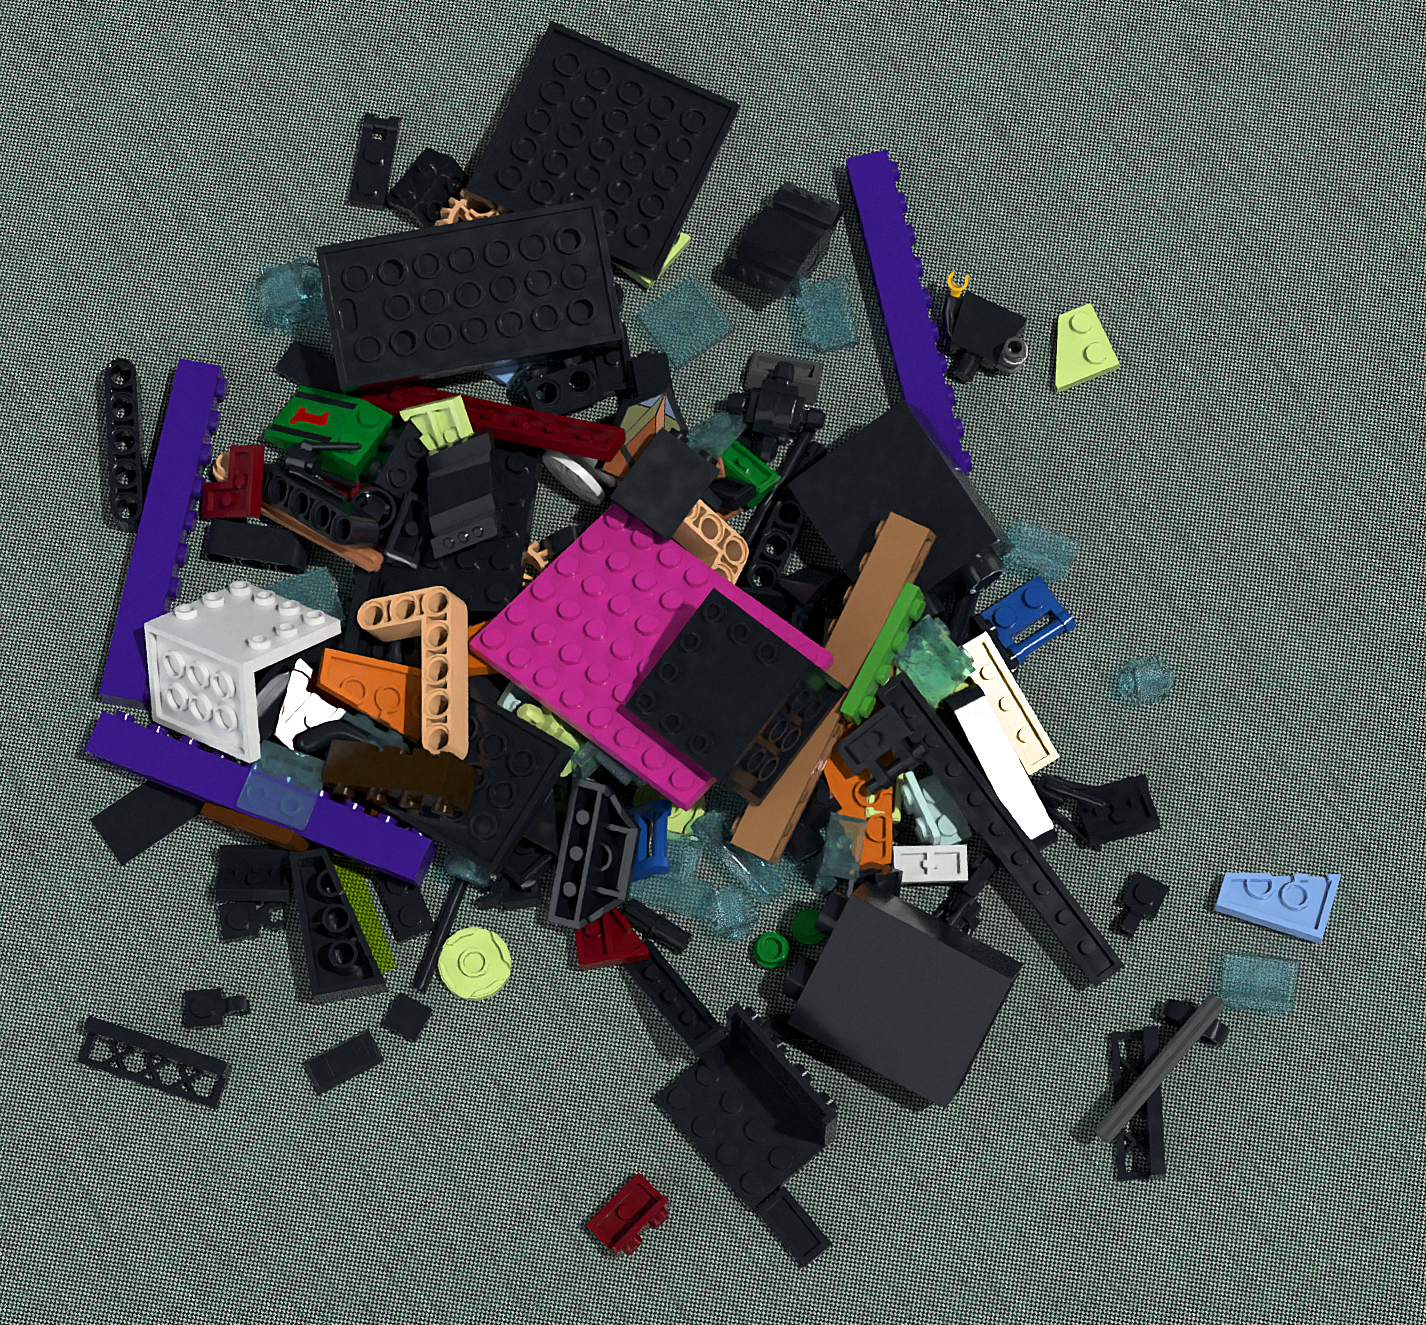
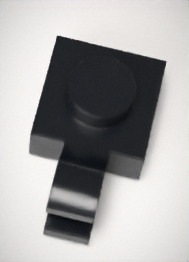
M1136 871L1120 904L1121 907L1129 910L1119 934L1132 939L1142 918L1153 922L1170 887Z
M222 988L185 991L186 1028L194 1030L225 1027V1016L250 1015V1000L245 995L231 996L224 999Z

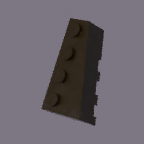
M332 739L321 781L333 788L332 793L343 798L354 799L355 794L365 795L367 801L386 805L388 800L399 801V806L410 810L419 811L422 805L432 807L431 811L434 813L453 816L454 811L468 814L478 770L452 752L440 751V755H436L426 749L414 748L412 754L410 751L392 745H385L383 752H380L379 747L371 743Z

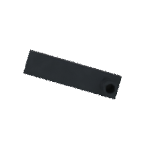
M648 939L643 944L647 946L651 959L621 964L622 967L695 1057L701 1056L706 1067L710 1070L720 1069L726 1062V1055L719 1044L721 1040L727 1037L724 1029Z

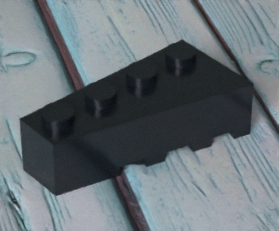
M326 847L290 853L289 857L311 993L316 1005L389 992Z

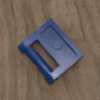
M1039 575L980 614L983 620L989 619L993 623L999 634V637L996 639L1004 650L1006 648L1012 650L1019 664L1026 661L1027 655L1063 631L1068 633L1076 628V623L1072 616L1061 606ZM1048 614H1051L1055 619L1018 645L1012 640V638Z
M655 799L629 809V813L641 828L631 883L654 874L664 875L669 873L670 859L667 858L668 817L672 811V803L666 799ZM650 819H653L652 857L649 858Z

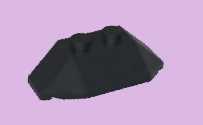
M573 777L547 918L549 922L575 929H583L628 901L641 828L612 788L607 784Z

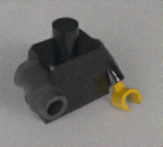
M953 270L947 280L951 291L946 293L941 313L943 338L950 344L949 353L959 359L953 371L954 375L964 381L971 382L978 368L989 373H995L997 369L1006 373L1019 371L1028 356V346L1021 339L1026 331L1027 318L969 291H966L963 296L961 292L968 286L970 276L967 273L965 283L957 285L953 281L955 270Z

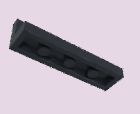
M89 1015L84 1027L88 1035L77 1061L79 1064L217 1110L232 1071L228 1062ZM96 1039L110 1043L115 1053V1056L103 1062L89 1058ZM117 1046L126 1048L128 1050L119 1053ZM137 1052L145 1055L150 1067L135 1074L127 1070L123 1059ZM151 1057L161 1060V1062L154 1065ZM119 1062L122 1069L111 1066V1064ZM173 1064L179 1066L185 1079L172 1085L162 1083L157 1070ZM185 1069H188V1070H191V1071H194V1072H197V1073H195V1074H193V1075H191V1076H188V1074H187V1072H186ZM153 1073L156 1080L147 1078L145 1076ZM205 1075L218 1080L211 1099L197 1095L191 1082ZM188 1085L191 1092L179 1088Z
M1144 1026L1141 1032H1111L1114 1106L1124 1095L1121 1083L1130 1074L1138 1079L1141 1074L1135 1068L1141 1063L1143 1073L1159 1054L1158 1026ZM1140 1041L1141 1056L1132 1066L1120 1056L1119 1042ZM1120 1064L1127 1069L1122 1076ZM1160 1084L1145 1101L1144 1112L1140 1108L1136 1112L1145 1121L1143 1132L1134 1139L1123 1127L1116 1136L1118 1181L1163 1180L1166 1175ZM1144 1136L1146 1149L1139 1143ZM1124 1137L1131 1143L1126 1150L1124 1147ZM1134 1147L1147 1158V1171L1126 1172L1125 1157Z

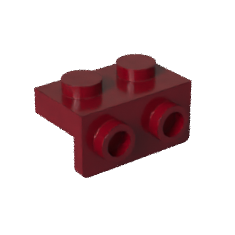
M638 1172L586 1224V1228L617 1258L623 1253L630 1256L643 1243L644 1240L640 1236L650 1226L657 1229L669 1217L670 1212L667 1209L671 1206V1203L665 1195L663 1196Z

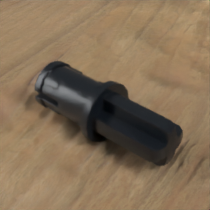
M631 899L622 912V915L629 922L647 932L649 939L652 940L655 937L676 950L679 954L685 951L693 937L691 933L684 931L667 920L665 913L660 915L636 899Z

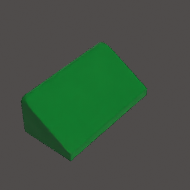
M728 433L706 450L713 457L721 455L725 476L756 486V497L746 504L749 508H754L781 479V476Z

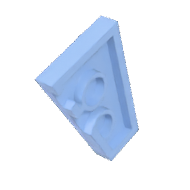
M1226 872L1214 910L1320 944L1341 874L1314 877L1295 873L1294 876H1272L1270 873Z

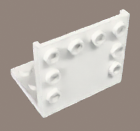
M240 580L232 582L229 587L220 591L206 593L201 599L190 604L179 605L175 610L144 623L152 719L158 724L245 762L252 763L260 759L258 704L254 672L340 634V620L325 614L321 610H314L300 604L296 600L286 599L276 595L271 590H264L251 585L248 581Z

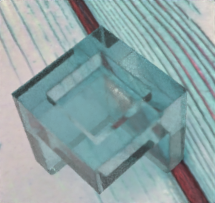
M667 829V858L670 859V872L662 876L692 883L697 873L705 839Z

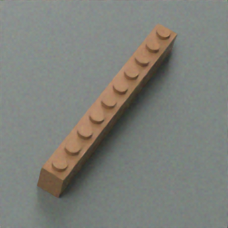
M890 512L888 519H883L878 525L875 533L877 541L872 552H866L859 566L861 574L856 585L852 584L847 589L843 599L845 607L840 617L833 619L827 631L829 640L824 649L833 655L834 663L825 672L848 689L761 805L757 806L747 799L749 805L744 815H739L732 826L731 835L733 838L730 843L775 865L778 864L847 722L840 709L906 581L914 584L932 547L936 535L930 529L893 512Z

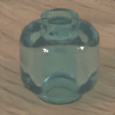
M1157 656L1128 660L1123 669L1118 673L1120 694L1133 705L1162 702L1167 698L1169 690L1174 686L1172 669L1167 667L1165 662Z
M729 885L712 892L709 895L710 900L705 905V911L714 934L717 937H729L731 942L750 936L749 928L757 923L758 915L749 892L745 889H738L736 885Z

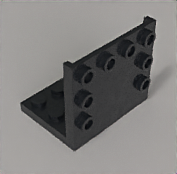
M713 588L624 707L718 781L755 805L760 806L848 688Z
M737 1002L726 1011L727 1037L719 1042L726 1055L724 1066L717 1070H710L706 1067L702 1058H700L654 1097V1100L752 1212L836 1139L838 1117L836 1110L838 1107L827 1093L823 1091L818 1094L809 1084L813 1080L800 1063L793 1066L785 1057L788 1050L774 1034L768 1037L763 1032L761 1027L763 1022L755 1011L749 1006L743 1009Z

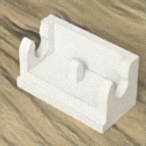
M967 845L893 846L892 866L903 871L901 884L967 883Z

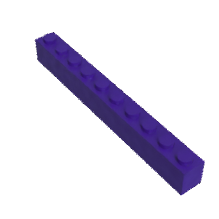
M887 150L846 158L845 172L901 399L923 411L963 472L968 476V472L972 471V462L969 451H962L959 439L964 438L961 419H954L951 407L956 406L955 394L952 385L946 386L943 374L948 373L947 362L944 353L937 352L935 342L940 341L936 320H929L927 309L932 308L928 288H921L919 277L924 276L920 256H913L911 245L916 244L912 224H905L903 214L907 213L908 210L905 195L903 192H897L895 182L900 181L896 161L890 162Z
M179 358L100 686L99 695L106 704L147 711L148 702L151 700L144 623L171 612L173 598L178 599L180 595L182 579L178 575L181 565L187 564L190 546L186 544L189 531L194 532L197 523V511H194L196 499H201L203 496L205 478L202 477L204 465L209 466L212 460L213 445L210 444L212 432L217 433L220 426L221 412L217 411L220 399L225 400L228 392L229 381L225 378L220 365Z
M116 710L114 715L102 711L85 748V751L94 759L202 802L208 801L292 830L308 840L311 845L319 848L326 847V850L329 852H334L344 858L421 887L438 847L429 839V835L416 827L410 826L408 831L396 826L398 821L385 814L377 813L376 818L363 813L364 807L349 800H344L343 804H339L330 800L331 794L316 787H311L310 791H306L297 787L299 782L288 776L278 774L276 779L265 775L266 769L255 763L245 762L244 766L232 762V755L213 748L212 752L209 753L199 749L201 745L199 742L181 735L179 740L167 736L168 731L158 725L148 723L147 727L135 724L136 718L122 711Z

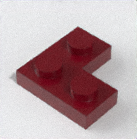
M230 446L228 482L204 483L203 519L260 518L265 446Z

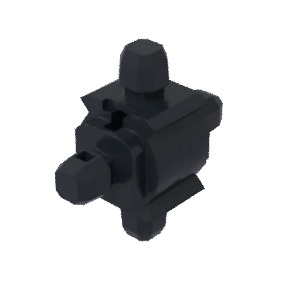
M779 361L775 366L772 376L775 381L763 379L762 388L753 387L750 398H747L744 393L734 392L728 394L726 410L740 416L743 413H747L746 425L752 426L754 437L762 438V440H758L757 455L760 460L773 462L777 457L780 447L777 441L788 444L790 434L799 436L801 425H805L808 430L818 431L824 428L826 414L822 410L812 407L809 410H805V397L799 396L798 386L790 385V383L794 382L795 375L792 363Z

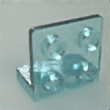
M927 614L908 632L909 639L904 650L900 654L896 653L892 662L900 672L905 671L933 708L975 672L976 668L972 665L975 661L968 650L962 645L957 647L948 637L950 631L939 618L933 619Z
M263 739L260 746L261 758L254 761L236 805L241 810L298 830H304L322 787L331 788L321 781L326 761Z

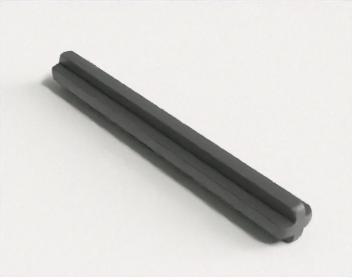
M1211 994L1203 1001L1099 1123L1094 1132L1102 1141L1111 1143L1219 1016L1225 1005L1218 997Z

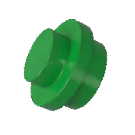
M804 909L793 918L791 930L794 938L799 943L813 946L822 942L826 937L814 930L816 921L821 913L818 910Z
M768 932L762 934L754 943V959L763 968L777 969L783 966L789 958V944L778 933Z

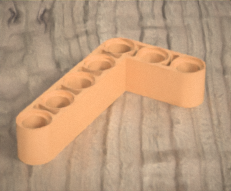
M701 499L673 536L689 553L735 585L748 559L749 549L747 543Z
M434 586L366 601L358 610L357 621L361 628L378 640L390 642L422 635L423 748L436 755H440V751L452 752L464 760L469 747L468 611L466 604L443 586Z

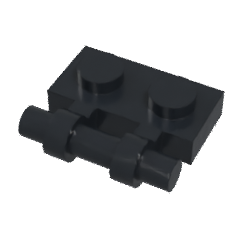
M894 702L888 703L834 746L855 776L860 775L868 768L874 777L865 784V787L872 795L877 794L883 788L888 790L896 783V778L908 768L910 770L916 768L921 764V758L930 752L928 745L922 740L913 747L906 743L904 739L915 730ZM893 749L899 758L886 767L882 764L880 758Z

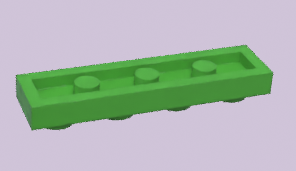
M906 581L840 709L845 720L859 726L863 717L868 718L876 702L874 695L880 685L884 686L887 683L892 672L890 664L896 653L900 654L904 650L909 639L907 631L913 620L918 621L925 609L926 602L923 601L925 597L920 587Z

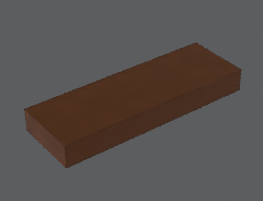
M205 801L201 810L204 817L218 826L293 852L307 851L310 844L308 840L292 830Z

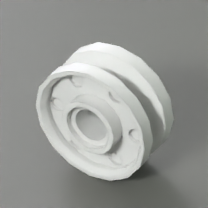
M550 449L542 455V461L548 470L565 487L591 504L599 505L605 499V493L599 483L609 488L616 485L614 477L594 469L598 461L597 459L568 453L563 454Z

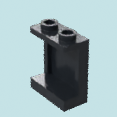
M663 427L659 430L610 496L611 502L667 542L672 539L677 529L721 471L716 467L718 463L716 458L703 449L698 453L686 445L689 439L673 427L669 432Z

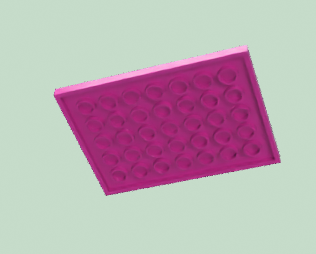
M614 503L469 642L470 651L685 812L717 779L624 706L712 589L718 590L822 670L826 671L834 663L833 655L673 540L665 541Z

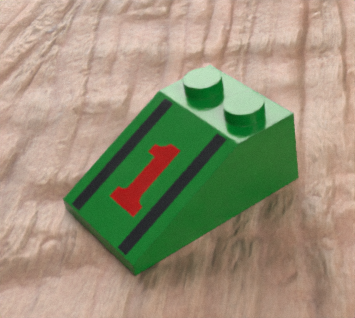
M301 385L264 433L263 439L287 452L295 444L301 446L303 439L313 442L360 443L362 445L360 450H316L323 459L321 469L342 476L357 484L363 477L362 470L372 457H376L381 448L378 443L387 428H392L393 415L364 399Z

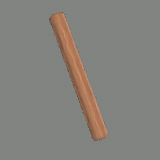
M262 499L260 514L369 572H378L381 569V563L384 559L377 551L371 548L335 544Z

